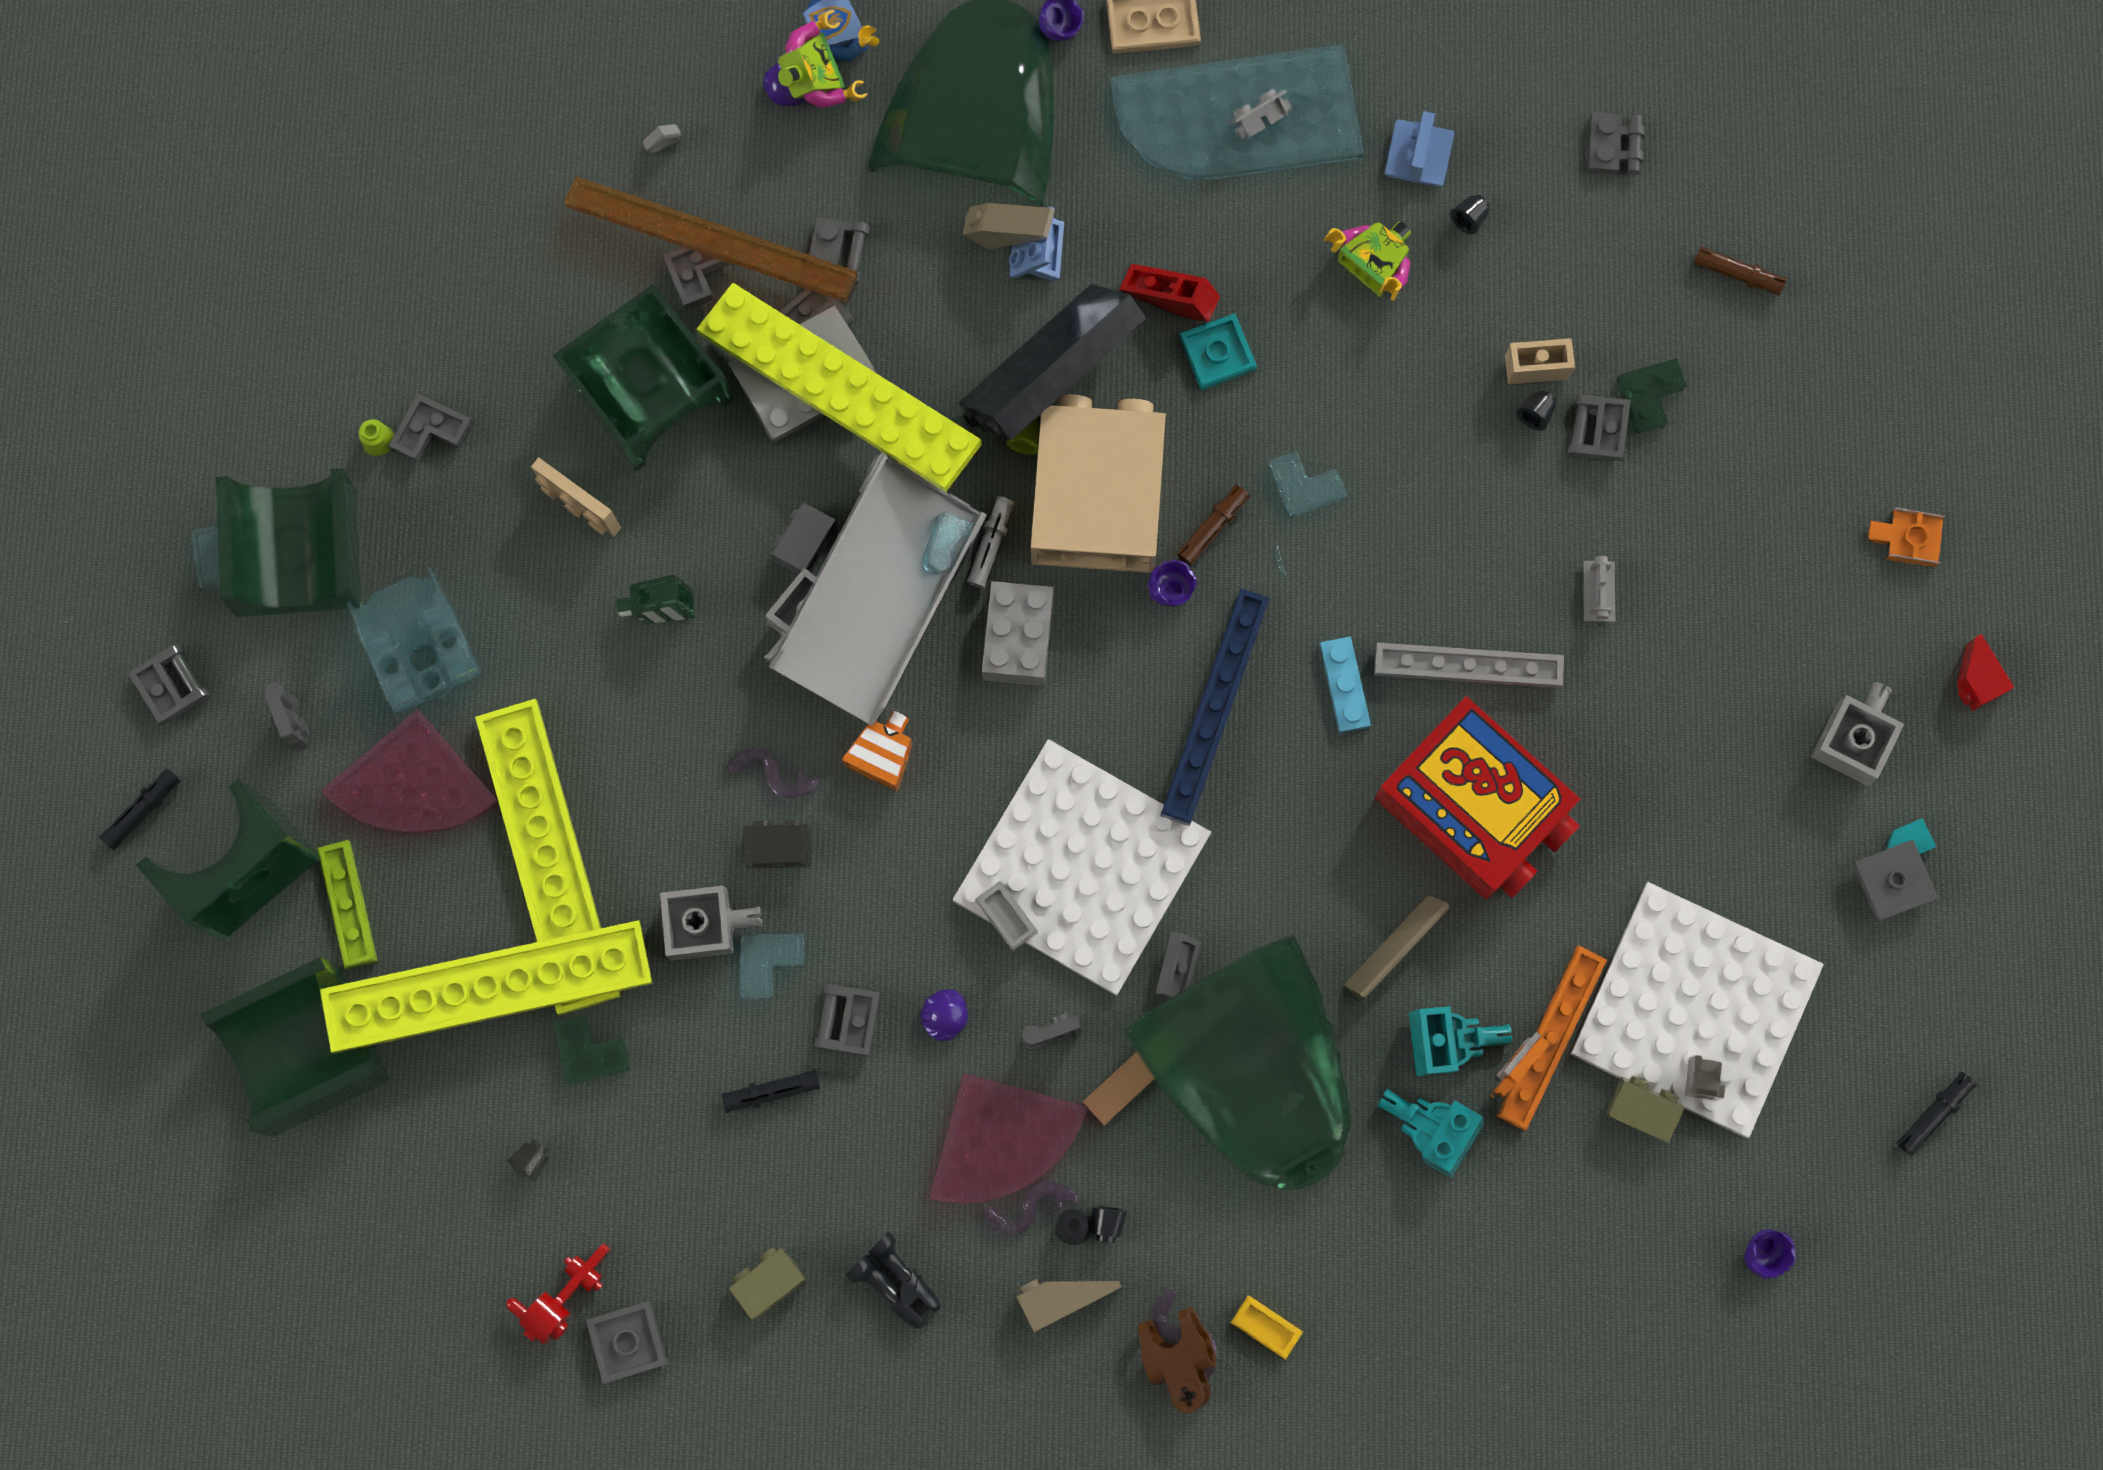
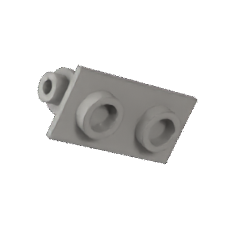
M1273 88L1258 97L1260 103L1253 107L1246 104L1233 112L1235 118L1227 123L1228 125L1233 123L1238 125L1235 132L1239 139H1249L1266 127L1261 117L1264 116L1268 124L1271 125L1289 114L1288 111L1292 109V106L1287 99L1282 100L1281 95L1287 92L1286 89L1276 92Z
M1606 556L1595 557V561H1583L1584 621L1615 622V561H1608Z

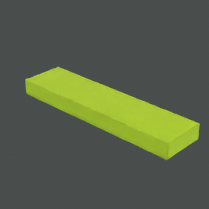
M345 840L317 848L344 969L349 970L378 962L351 842Z

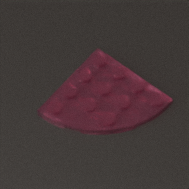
M419 709L321 790L332 803L360 822L378 829L405 834H426L455 828L478 818L499 803Z
M963 1073L929 1199L946 1203H981L1011 1195L1029 1186L1055 1166L1066 1153L1077 1136L1088 1107Z

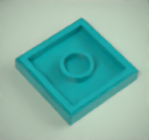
M1235 313L1179 333L1178 338L1200 391L1257 370V364Z

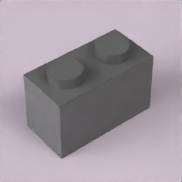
M803 502L799 510L795 508L787 521L789 527L784 535L779 534L771 548L775 563L797 575L804 568L810 573L812 572L838 529L835 519Z

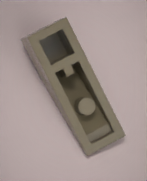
M996 203L972 206L966 214L962 235L988 250L1047 239L1055 210L1048 207Z
M1035 1279L1020 1287L1022 1294L1016 1297L1033 1331L1036 1332L1120 1289L1122 1286L1119 1281H1045L1039 1284L1038 1280Z

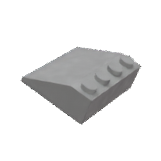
M835 305L799 324L876 373L864 350ZM738 359L728 363L773 444L825 416Z

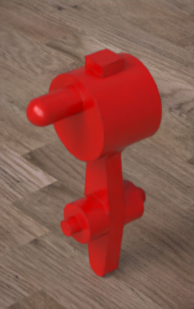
M603 1243L586 1262L579 1256H576L574 1259L567 1257L564 1261V1264L567 1265L564 1272L572 1279L555 1299L547 1292H544L529 1308L525 1307L516 1298L507 1300L506 1308L520 1319L519 1325L526 1330L523 1333L524 1336L533 1343L537 1339L540 1343L546 1345L552 1339L557 1341L569 1327L566 1322L571 1313L563 1305L580 1286L588 1292H591L593 1289L599 1291L603 1285L600 1283L602 1276L595 1271V1268L609 1253L611 1248Z

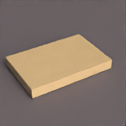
M1106 0L1112 54L1200 46L1201 44L1196 0Z

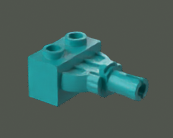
M1450 1006L1418 1009L1408 1013L1416 1077L1456 1072L1458 1067L1466 1063L1470 1058L1483 1055V1050L1470 1051L1469 1048L1511 1045L1512 1035L1497 1036V1034L1512 1032L1509 1024L1467 1028L1466 1026L1479 1024L1478 1018L1465 1019L1459 1014L1452 1013Z
M1387 1089L1383 1094L1385 1099H1380L1378 1107L1406 1123L1407 1125L1403 1124L1401 1131L1411 1136L1415 1147L1422 1153L1423 1162L1452 1179L1484 1125L1483 1116L1455 1100L1450 1105L1442 1102L1429 1103L1419 1098L1417 1101L1418 1105L1411 1104Z

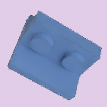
M1423 111L1420 122L1396 120L1384 173L1385 176L1443 187L1454 131L1433 127L1435 113Z
M1053 215L1047 239L1012 245V253L1009 258L1010 277L1016 279L1029 273L1052 282L1060 279L1064 232L1063 221L1054 219Z

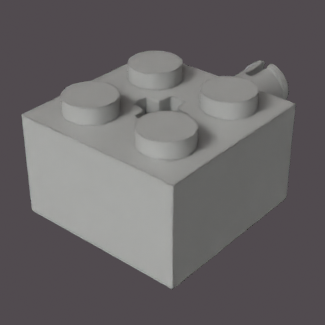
M805 568L765 615L768 624L779 632L781 636L770 652L764 656L769 663H771L816 578Z
M1874 682L1864 703L1848 695L1842 698L1836 704L1811 758L1866 786L1876 781L1904 726L1903 723L1881 712L1889 695L1892 693V689L1886 686L1883 690L1884 684ZM1854 736L1858 738V744L1855 743Z
M724 886L660 893L665 955L670 961L734 954L732 937L734 929L762 927L760 906L732 910L729 904L728 890ZM699 917L704 924H701L699 929L695 930L690 925L694 924L696 918Z

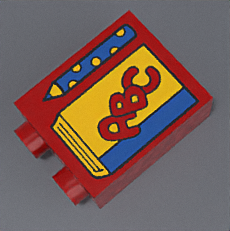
M1467 696L1381 785L1374 797L1485 900L1498 888H1501L1513 899L1538 872L1526 858L1540 842L1555 853L1580 827L1567 813L1581 799Z

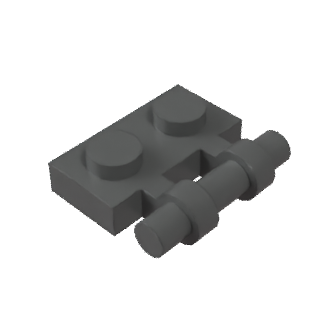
M1592 112L1590 116L1587 172L1617 175L1619 164L1628 165V174L1637 175L1640 173V164L1643 163L1644 152L1641 151V139L1645 136L1642 115H1632L1630 125L1622 126V114ZM1621 139L1629 140L1628 151H1620Z

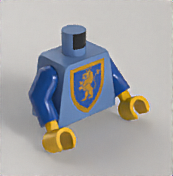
M812 0L803 13L804 22L807 24L811 21L817 22L819 15L823 12L835 11L828 15L827 21L830 25L840 21V25L837 28L830 30L822 29L819 32L820 34L824 32L836 61L851 62L867 50L868 45L871 47L879 45V38L871 36L876 32V29L869 25L862 27L849 0Z

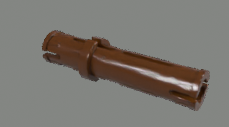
M1703 246L1700 247L1694 261L1695 265L1746 283L1749 288L1757 287L1777 296H1780L1787 280L1786 277L1761 269L1762 266L1758 264L1755 266L1746 264Z
M1235 484L1228 495L1219 504L1216 503L1212 507V513L1194 532L1185 545L1177 551V556L1184 563L1192 566L1199 555L1209 546L1227 523L1231 524L1235 518L1233 516L1249 500L1250 494L1244 488Z

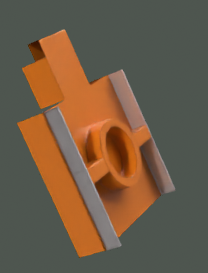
M1895 508L1891 512L1894 513L1893 524L1870 521L1868 540L1886 545L1890 543L1887 560L1936 567L1940 563L1939 553L1943 518L1945 516Z
M1537 1032L1531 1038L1528 1037L1496 1075L1501 1082L1489 1096L1495 1098L1499 1095L1503 1098L1515 1085L1512 1080L1514 1079L1518 1082L1550 1043Z

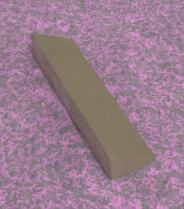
M1427 896L1345 983V988L1359 1001H1363L1446 913L1450 905L1436 897Z

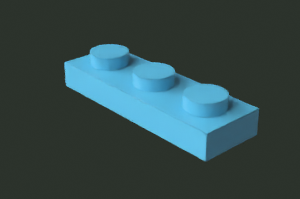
M1351 636L1320 642V650L1339 734L1370 728V718Z

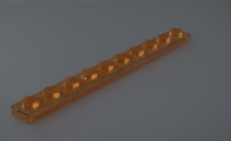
M577 176L564 201L567 208L847 302L858 277L855 270Z

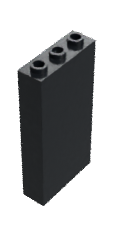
M1090 284L959 402L964 410L962 416L972 427L978 426L982 431H990L996 437L1002 436L1012 440L1146 319V316L1130 294Z

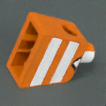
M892 711L886 725L877 721L872 726L868 724L842 759L844 766L897 792L913 745L911 738L902 734L909 718L896 711Z

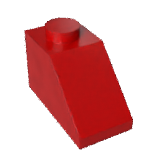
M1982 634L1966 644L1956 685L1962 702L1969 706L1972 711H1975L2005 695L2015 687Z

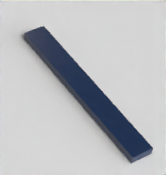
M1240 588L1161 811V817L1187 826L1191 825L1270 599L1268 597Z

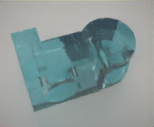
M943 512L936 517L922 560L923 566L928 572L940 574L953 566L956 559L954 550L957 541L969 535L973 523L948 512Z

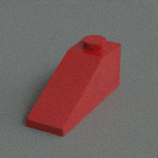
M1132 263L1119 289L1121 292L1130 294L1134 298L1181 317L1208 323L1221 297L1207 278Z

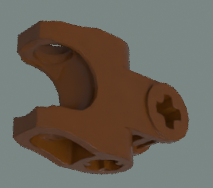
M1191 1306L1178 1311L1182 1332L1178 1344L1166 1342L1161 1337L1152 1319L1138 1324L1141 1358L1148 1379L1154 1386L1166 1382L1174 1407L1183 1413H1193L1209 1401L1211 1388L1205 1370L1215 1367L1217 1362L1210 1336ZM1186 1391H1194L1196 1393V1397H1188Z

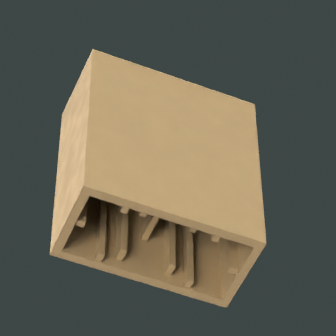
M1073 394L1061 395L1056 399L1055 405H1050L1041 413L1031 538L1032 565L1145 573L1153 571L1157 549L1166 413L1153 412L1154 405L1142 399L1120 400L1117 402L1116 410L1092 408V400L1090 398Z

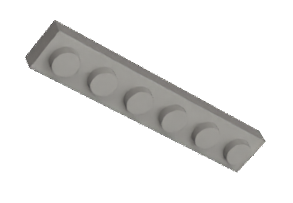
M1376 643L1374 676L1561 688L1563 686L1564 655Z

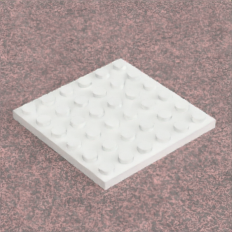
M1048 739L954 896L953 902L991 923L975 902V899L1001 881L1038 931V934L1025 942L1027 945L1117 996L1211 835V831L1193 821L1190 826L1161 817V811L1164 806L1162 803Z
M1647 882L1579 1031L1570 1055L1620 1079L1624 1077L1630 1080L1632 1075L1649 1082L1648 1088L1660 1093L1661 1089L1668 1090L1680 1097L1678 1102L1682 1103L1685 1110L1744 1138H1749L1824 964Z

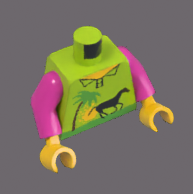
M834 10L823 12L819 15L817 22L811 21L794 30L785 45L786 53L778 58L781 67L778 73L780 83L783 86L789 87L791 95L795 99L805 98L808 103L819 108L845 103V99L848 98L853 102H858L867 95V93L859 95L855 92V87L864 84L861 80L852 83L847 90H842L845 85L824 32L821 34L819 32L822 29L830 30L840 25V21L831 25L827 21L828 15L834 13Z
M1398 221L1390 231L1379 222L1372 226L1363 225L1344 231L1333 228L1323 239L1324 242L1330 241L1334 244L1331 248L1333 253H1336L1342 247L1338 262L1379 297L1385 291H1388L1392 294L1390 299L1394 301L1399 291L1407 284L1410 270V261L1407 256L1410 249L1403 242L1411 235V231L1403 222Z

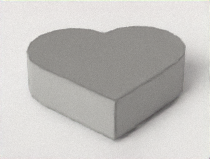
M676 124L658 126L642 143L646 151L653 154L679 141L682 134Z

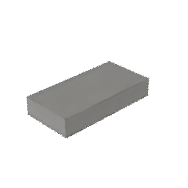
M1001 881L975 899V902L1012 952L1038 934L1035 926Z

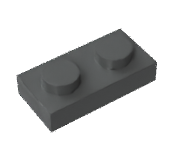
M1171 932L1156 994L1176 1002L1186 1003L1201 941L1182 933Z

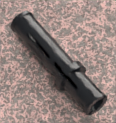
M165 768L153 783L147 788L143 787L140 790L141 794L99 838L109 848L115 850L156 807L160 808L162 806V800L181 783V780L172 771Z
M816 1069L809 1072L758 1085L756 1082L749 1083L747 1088L722 1093V1100L726 1113H730L731 1111L750 1106L759 1108L762 1107V1103L816 1089L820 1090Z
M1960 1072L1943 1092L1939 1091L1935 1095L1936 1100L1906 1133L1896 1141L1897 1145L1904 1152L1908 1150L1907 1154L1913 1156L1951 1113H1956L1960 1109L1959 1104L1977 1087L1976 1082L1970 1076L1965 1078L1966 1074Z

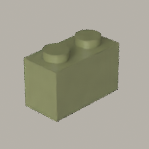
M1632 1075L1630 1080L1621 1077L1606 1109L1608 1116L1669 1143L1685 1109L1682 1103L1678 1102L1680 1097L1665 1089H1661L1660 1093L1648 1088L1649 1082Z
M774 1247L769 1249L758 1258L761 1263L752 1271L747 1267L732 1278L735 1284L729 1290L751 1320L756 1321L807 1281L801 1270L783 1248H780L778 1251Z

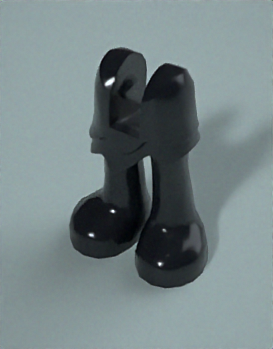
M889 1231L872 1247L869 1253L902 1283L901 1291L880 1271L867 1254L845 1276L854 1283L866 1281L872 1285L892 1305L893 1311L897 1313V1316L910 1326L920 1329L926 1322L919 1315L918 1311L910 1305L919 1297L925 1306L936 1313L941 1308V1304L935 1293L924 1282L922 1276L918 1275L915 1268L912 1272L895 1252L896 1239Z

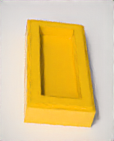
M1247 1295L1230 1322L1285 1360L1303 1331L1249 1295Z

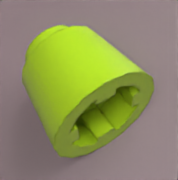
M1035 418L1012 440L1008 439L1006 442L1007 446L1022 454L1038 453L1039 420Z
M375 419L367 420L360 426V442L368 454L382 456L391 450L388 446L394 436L391 428Z

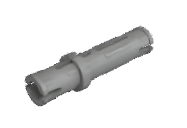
M1000 496L996 497L989 521L984 523L983 528L985 532L969 578L966 581L968 585L979 589H985V584L1001 539L1007 535L1008 528H1006L1015 504L1012 500ZM1000 517V521H999V524H998V526H997V529H996L994 538L991 539L992 534H993L994 529H995V526H996V523H997V520H998V518ZM990 547L984 566L981 569V565L986 554L987 548Z

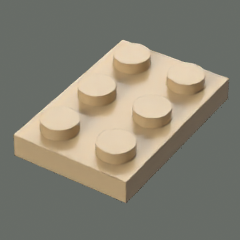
M539 457L531 468L537 476L535 481L542 486L540 489L553 500L559 497L565 503L564 507L575 516L580 517L582 514L590 521L588 524L601 535L607 532L615 537L621 526L612 510Z

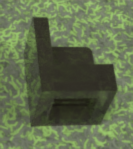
M1700 1055L1689 1057L1685 1096L1714 1101L1723 1099L1725 1085H1720L1722 1063L1702 1059Z

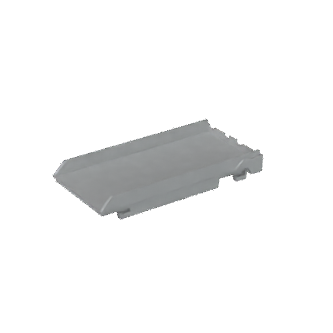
M883 452L876 455L872 461L867 476L859 490L861 493L769 665V668L871 726L885 709L964 554L973 543L987 516L985 513L973 509L969 504L956 496L939 489L899 462L897 463L888 458ZM957 541L954 550L956 556L955 563L946 570L948 566V550Z

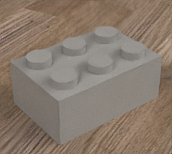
M991 581L982 664L983 680L1045 686L1054 587Z

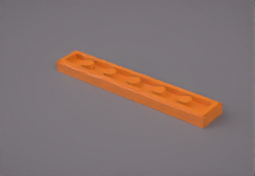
M1580 945L1576 946L1536 1030L1550 1044L1518 1082L1514 1079L1512 1080L1515 1085L1505 1095L1495 1117L1522 1131L1527 1130L1607 959Z

